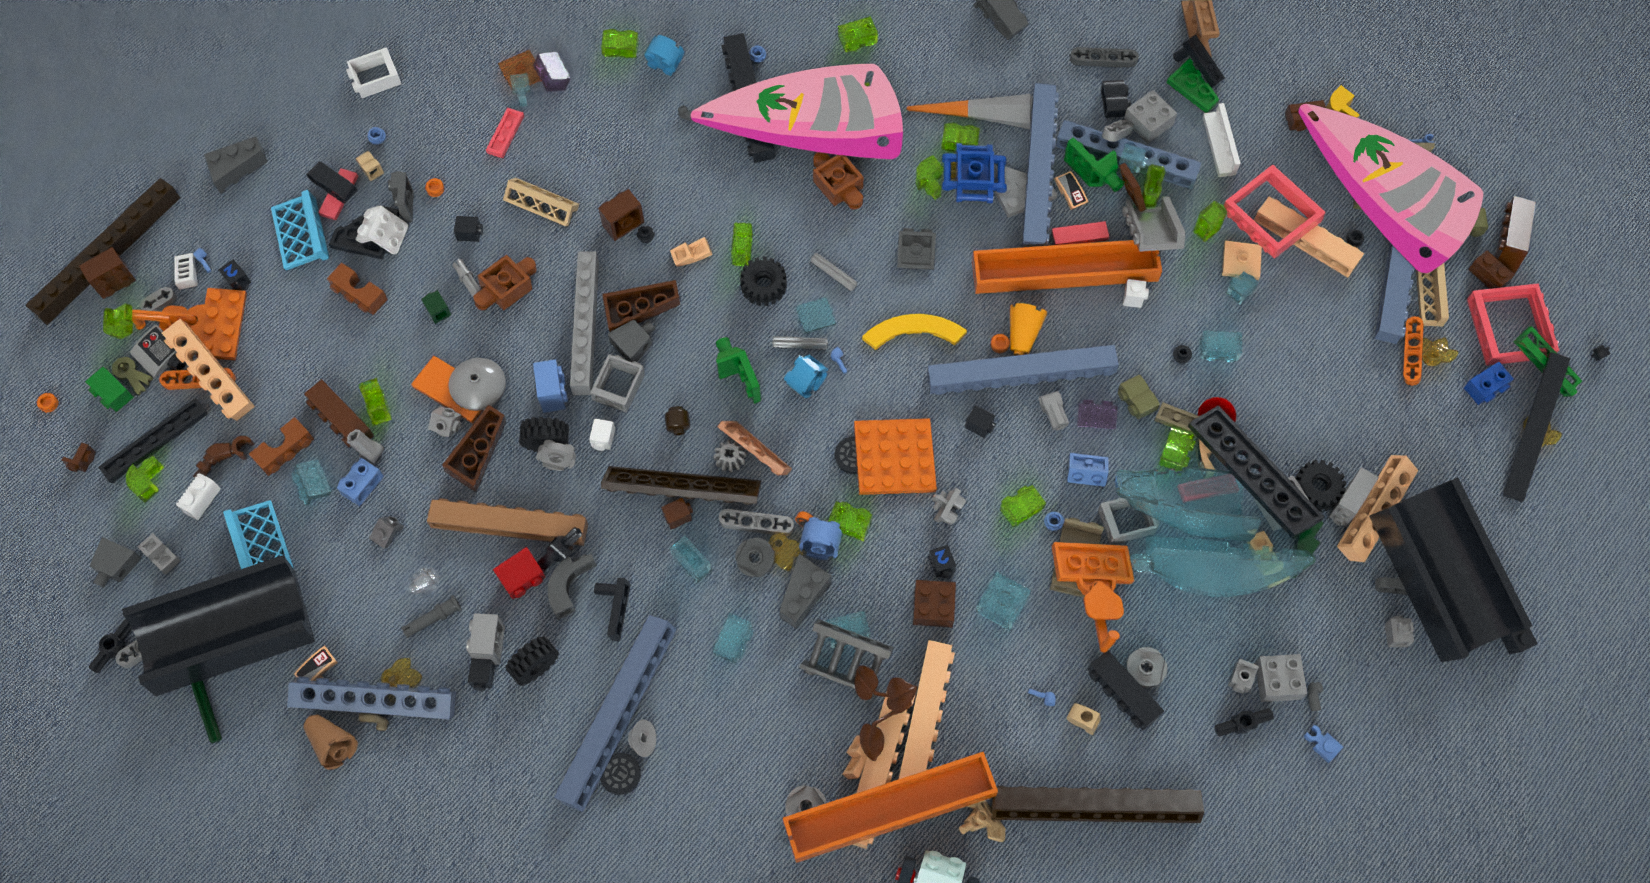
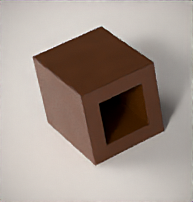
M683 497L661 507L671 530L692 521L691 513H693L689 502L685 503Z

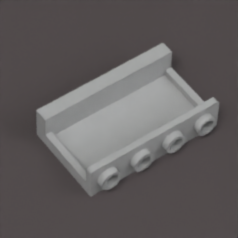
M1169 196L1162 197L1161 206L1146 207V210L1142 212L1137 208H1133L1130 199L1126 200L1122 213L1123 217H1126V225L1130 227V235H1133L1134 245L1137 244L1139 252L1184 249L1185 230Z

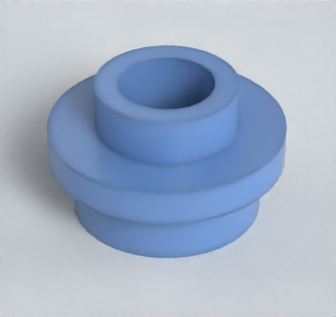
M759 45L753 46L749 51L751 61L756 63L764 61L766 58L765 49Z
M373 127L369 130L367 137L370 143L377 145L384 142L386 134L379 127Z
M1050 512L1044 519L1046 528L1051 531L1060 530L1064 523L1063 516L1058 512ZM1054 519L1057 521V524H1052L1050 521Z

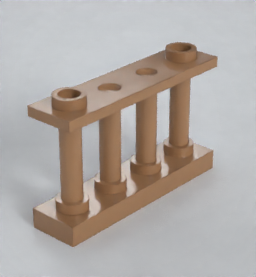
M1212 0L1181 1L1189 38L1196 34L1212 57L1208 40L1210 38H1218L1220 34Z

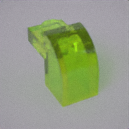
M934 155L919 163L916 170L915 183L918 190L924 188L926 193L936 200L941 197L942 187L936 180L942 177L943 167Z
M125 303L114 310L108 307L105 308L103 311L104 333L120 340L132 334V305Z
M374 378L359 383V389L366 403V410L373 426L392 420L387 399L378 379Z
M153 455L146 459L139 468L132 464L126 473L128 488L146 503L159 491L150 480L164 466Z

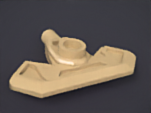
M985 800L968 806L974 810L965 819L964 824L959 827V831L962 834L969 830L973 832L987 827L989 839L998 842L1005 840L1006 828L1000 820H991V808Z

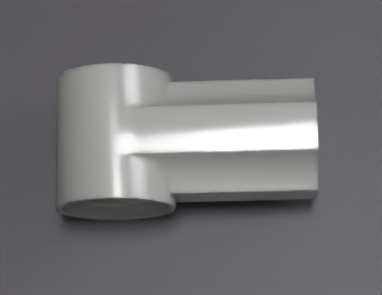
M1055 391L1039 396L1041 409L1044 413L1046 412L1052 429L1058 431L1068 426L1069 422L1063 409L1060 393Z
M357 429L350 432L347 436V443L360 453L359 457L374 465L383 452L384 447L376 441L369 439Z

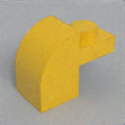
M1342 85L1338 87L1331 95L1326 108L1356 118L1360 116L1349 107L1355 95Z

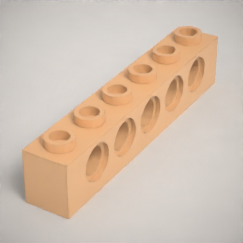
M179 319L162 332L166 338L164 342L171 349L174 348L177 351L175 355L182 363H187L189 366L187 370L192 376H197L200 379L199 385L205 391L209 390L212 394L210 398L216 405L220 404L223 409L221 411L228 419L232 418L238 421L255 407L186 322ZM187 340L186 345L181 347L182 342ZM198 353V358L193 361V356ZM210 367L209 373L204 375L205 369ZM221 381V386L216 389V384ZM233 395V400L227 403V398Z
M1390 456L1379 474L1378 480L1338 543L1337 547L1349 561H1366L1379 539V535L1369 516L1399 503L1416 476L1418 469L1407 456Z

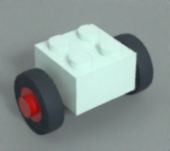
M926 850L919 875L915 877L916 859L906 856L902 868L898 867L895 880H898V883H913V881L914 883H962L966 863L956 857L949 858L937 851ZM969 877L967 883H980V879Z

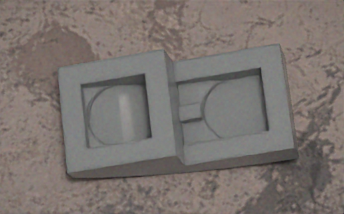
M153 533L137 546L165 575L180 562Z

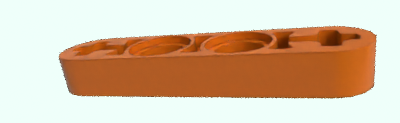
M1416 316L1408 318L1405 332L1403 377L1405 383L1411 386L1419 384L1422 377L1423 320ZM1413 323H1417L1416 333H1412ZM1411 339H1417L1419 344L1411 346L1408 342ZM1413 355L1419 358L1415 363H1411L1407 359ZM1411 369H1415L1414 379H1410Z
M224 368L235 382L236 376L232 370ZM205 369L204 375L208 374L210 369ZM188 370L165 371L159 378L161 385L168 390L202 388L198 383L200 379L197 376H193L190 383H184V378L191 375ZM219 381L215 387H220L221 381Z

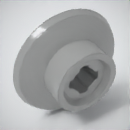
M648 720L638 721L628 735L630 747L641 757L651 755L656 746V732Z

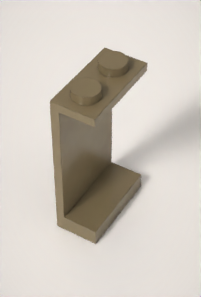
M1065 518L1059 542L1100 544L1104 527L1095 522L1085 523L1080 522L1077 518ZM1054 565L1049 590L1084 598L1085 595L1078 589L1076 582L1057 581Z

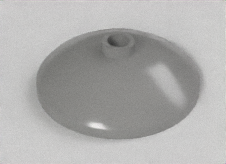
M472 358L462 362L454 369L449 379V392L452 399L460 407L472 411L484 410L488 405L493 406L503 396L506 388V378L503 370L497 363L486 358Z

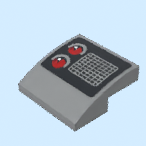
M157 324L145 333L130 351V354L154 379L168 368L167 364L170 357L177 353L174 348L171 349L164 342L166 338Z

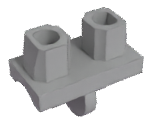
M955 488L954 491L950 490L948 494L942 491L940 495H933L932 501L935 502L933 508L935 510L939 509L934 521L937 523L943 521L949 525L955 523L958 515L951 511L952 506L960 510L966 502L959 495L961 490Z

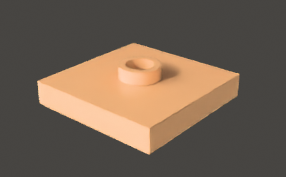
M1225 241L1222 276L1259 280L1262 247L1257 244Z

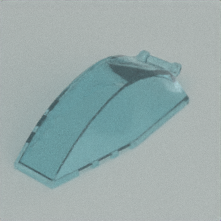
M1147 535L1145 537V553L1131 554L1130 561L1135 571H1150L1170 585L1185 592L1207 597H1233L1260 592L1279 585L1314 564L1316 557L1308 550L1282 548V552L1269 551V546H1263L1262 550L1249 549L1250 544L1243 543V548L1230 547V542Z

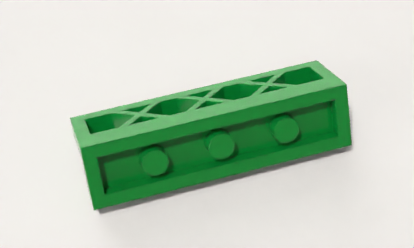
M1529 326L1513 341L1542 374L1549 353H1556L1532 326ZM1529 333L1534 336V343L1528 338L1527 335ZM1539 348H1545L1547 350V357L1540 351ZM1568 366L1565 375H1570L1574 382L1571 384L1564 377L1560 389L1563 397H1573L1578 392L1576 387L1582 382L1578 375Z

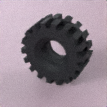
M757 257L755 262L750 260L748 266L744 265L743 271L740 274L742 293H744L746 299L749 298L752 304L756 301L758 306H761V303L769 306L768 302H771L773 305L776 303V298L778 300L782 298V294L784 295L786 292L787 279L783 266L781 267L780 262L774 263L773 258L767 260V257L759 260V257ZM760 278H768L771 281L770 285L766 287H760L756 282Z
M552 417L527 418L521 422L519 443L523 448L526 447L527 450L532 449L534 452L538 451L539 446L543 445L545 440H552L555 443L564 445L568 444L569 425L565 424L564 421H559L557 418L552 419Z
M1313 460L1311 464L1308 462L1300 469L1295 479L1309 501L1320 512L1323 509L1328 511L1331 507L1336 506L1345 493L1346 481H1342L1345 476L1343 473H1338L1340 471L1338 467L1335 469L1332 467L1333 463L1329 462L1326 465L1325 460H1321L1320 463L1317 460ZM1320 479L1324 481L1327 489L1325 491L1316 490L1312 485L1313 480Z
M540 636L536 640L534 638L529 644L526 643L522 649H518L517 653L511 656L512 659L508 660L506 670L519 686H524L532 680L535 681L546 670L548 671L550 666L555 663L554 660L558 659L559 652L547 637Z

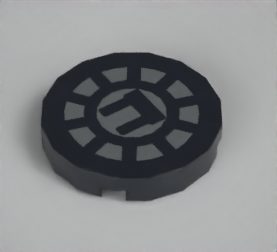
M848 437L840 441L834 454L835 462L840 470L849 474H857L855 437Z
M625 753L613 754L600 778L602 786L614 795L632 792L638 786L641 779L638 762L632 756Z

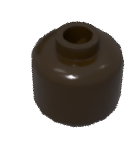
M682 406L671 407L665 413V425L668 432L674 433L675 436L685 434V431L690 428L689 412L683 409Z

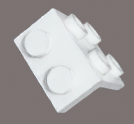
M381 205L369 208L364 213L363 223L357 230L356 240L360 243L373 241L394 255L400 249L408 229V224Z

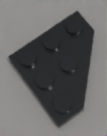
M382 206L399 217V209ZM364 215L352 220L351 224L345 227L340 226L334 230L329 243L330 248L383 259L385 249L373 241L360 243L356 240L357 230L363 223Z

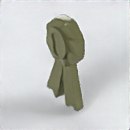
M129 357L118 358L112 365V373L121 380L128 379L137 395H141V392L146 391L139 381L150 386V381L153 380L150 375L137 371L136 363Z

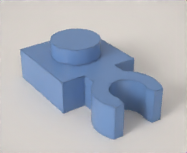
M1313 725L1310 729L1314 731L1315 736L1306 733L1304 738L1309 742H1314L1316 745L1312 749L1329 763L1343 746L1329 733H1326L1324 736L1321 735L1319 727Z

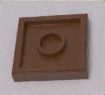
M1126 163L1119 165L1122 179L1125 181L1126 191L1140 212L1146 210L1138 182Z

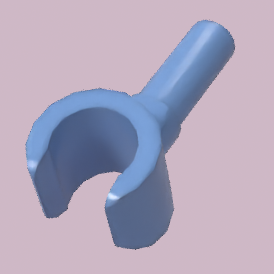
M1427 134L1423 139L1409 141L1413 143H1434V141H1429L1434 136Z
M198 248L193 254L197 261L203 265L207 273H210L211 269L204 260L207 254L201 248Z
M836 347L832 350L830 356L833 361L837 362L843 374H845L847 370L840 359L843 356V352L839 347Z
M1029 688V694L1044 698V705L1055 706L1056 698L1054 693H1043Z

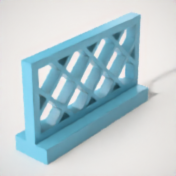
M309 190L301 192L302 196L271 207L283 267L286 271L319 258L323 261L329 259L322 222L318 213L317 200ZM302 203L303 206L300 211H295V206ZM287 210L283 218L278 217V211ZM291 213L297 214L293 222L287 221ZM301 217L306 218L303 227L297 225ZM285 223L289 224L290 227L287 232L283 233L281 231ZM294 228L300 229L296 238L290 236ZM305 232L309 233V238L306 242L300 240ZM288 238L294 240L289 249L284 245ZM298 243L304 245L299 253L293 251ZM308 247L312 248L314 254L307 257L304 256ZM291 254L297 255L293 262L288 263V258Z
M271 500L233 512L231 509L223 511L241 569L252 566V560L255 561V564L264 562L262 558L266 552L275 555L274 558L283 555L281 554L282 551H284L285 558L293 567ZM269 507L270 513L267 518L257 515L261 509ZM247 514L252 517L247 524L239 521L238 516ZM255 518L264 521L259 530L251 527ZM267 524L276 527L272 535L263 532ZM248 529L257 533L253 541L244 538ZM260 535L270 538L265 547L256 543ZM273 540L281 543L278 552L269 549ZM253 547L262 550L258 558L250 555Z

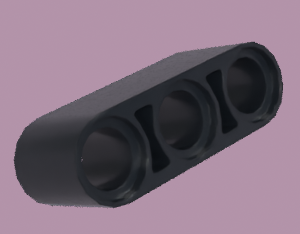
M320 161L306 174L314 184L344 204L357 192V188L350 181Z

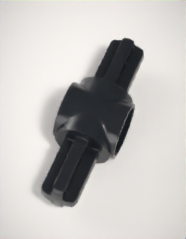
M574 527L565 536L558 535L547 546V553L537 562L540 568L546 570L554 561L562 562L572 552L573 544L582 536L581 530Z
M126 619L114 634L110 633L100 639L98 648L100 652L89 665V669L95 673H99L110 658L114 659L117 653L125 647L126 642L124 640L132 630ZM115 643L114 647L109 649L110 645Z
M1270 708L1254 713L1251 710L1242 711L1237 715L1231 716V720L1215 725L1214 729L1219 737L1233 732L1245 734L1250 730L1256 729L1258 724L1273 720L1274 715ZM1240 718L1246 719L1248 726H1243L1240 723Z

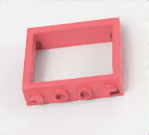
M1271 165L1228 198L1222 210L1228 218H1231L1237 224L1239 229L1244 230L1253 242L1258 243L1264 252L1270 254L1274 259L1321 223L1326 213L1274 165ZM1266 181L1308 218L1307 221L1279 243L1237 205L1238 202Z
M1539 284L1472 291L1467 298L1486 366L1494 365L1497 362L1506 364L1530 360L1522 351L1499 353L1484 302L1528 298L1538 333L1556 353L1559 351V342L1555 338L1554 326L1550 322L1549 310L1545 306L1544 295L1541 293ZM1545 348L1540 349V351L1547 357V350Z

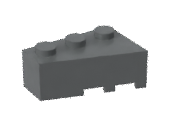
M976 0L973 4L976 9L979 7L984 12L983 16L986 19L990 18L995 23L994 27L1007 40L1023 31L1029 24L1026 16L1019 11L1014 0Z

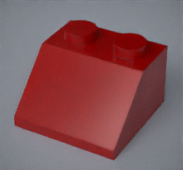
M527 547L493 569L512 600L522 597L528 589L540 585L543 579L546 578Z

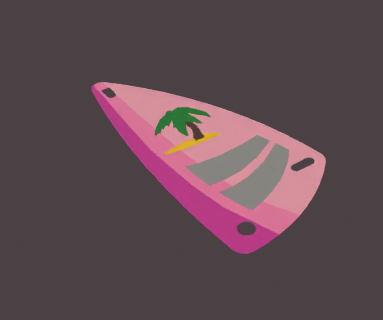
M875 64L822 67L770 78L725 94L696 108L691 113V119L702 125L742 137L814 152L863 158L895 159L900 155L902 148L903 124L899 103L887 77ZM868 71H872L874 73L871 86L867 87L864 85L866 74ZM702 111L713 113V118L701 117ZM879 137H887L889 144L885 147L879 146L877 144Z
M1303 104L1299 107V114L1309 133L1342 184L1380 232L1417 271L1421 273L1433 271L1447 261L1461 247L1473 229L1481 209L1483 191L1478 185L1436 155L1380 126L1315 105ZM1314 111L1319 120L1313 121L1307 113ZM1469 191L1475 194L1474 197L1463 203L1457 201L1458 197ZM1421 247H1428L1431 249L1432 255L1429 258H1424L1419 254V249Z

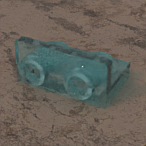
M318 459L295 465L291 476L293 483L298 486L299 497L304 501L305 505H310L312 499L331 495L332 491Z

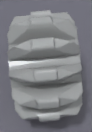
M729 439L726 445L720 442V448L716 447V454L713 455L716 466H722L723 472L727 468L731 473L733 468L740 470V465L745 464L746 452H743L744 447L738 446L736 441L731 444Z

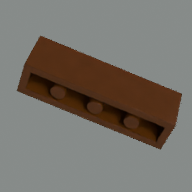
M322 379L304 393L308 399L306 404L312 410L317 409L319 411L317 415L324 423L328 421L331 424L329 427L336 435L340 433L343 436L341 440L348 448L350 445L347 443V436L355 429L360 430L369 439L374 437L367 425Z

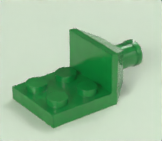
M1074 137L1068 140L1064 161L1089 187H1102L1108 184L1114 192H1117L1124 186L1125 181L1117 175L1118 163L1114 150L1099 161H1096L1095 156L1090 154L1081 142L1077 141Z
M728 337L717 340L715 344L719 353L716 364L719 379L738 373L741 382L745 383L748 399L752 398L754 404L761 402L760 385L745 350L738 347L732 348Z

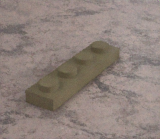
M1162 402L1155 421L1197 437L1188 428V425L1200 416ZM1211 427L1214 432H1221L1219 428ZM1224 441L1229 446L1231 441Z

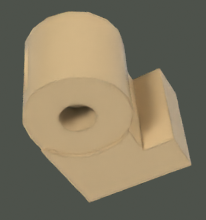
M369 151L355 158L370 181L384 174L380 163L374 159ZM377 168V171L374 174H369L371 171Z
M1074 703L1067 716V720L1093 735L1101 721L1100 713L1086 706Z

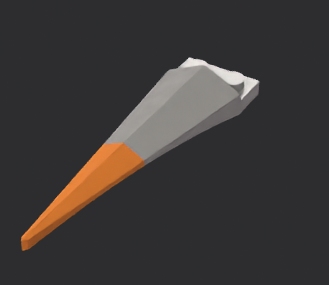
M1025 94L915 105L906 108L908 111L968 117L1030 130L1033 96Z

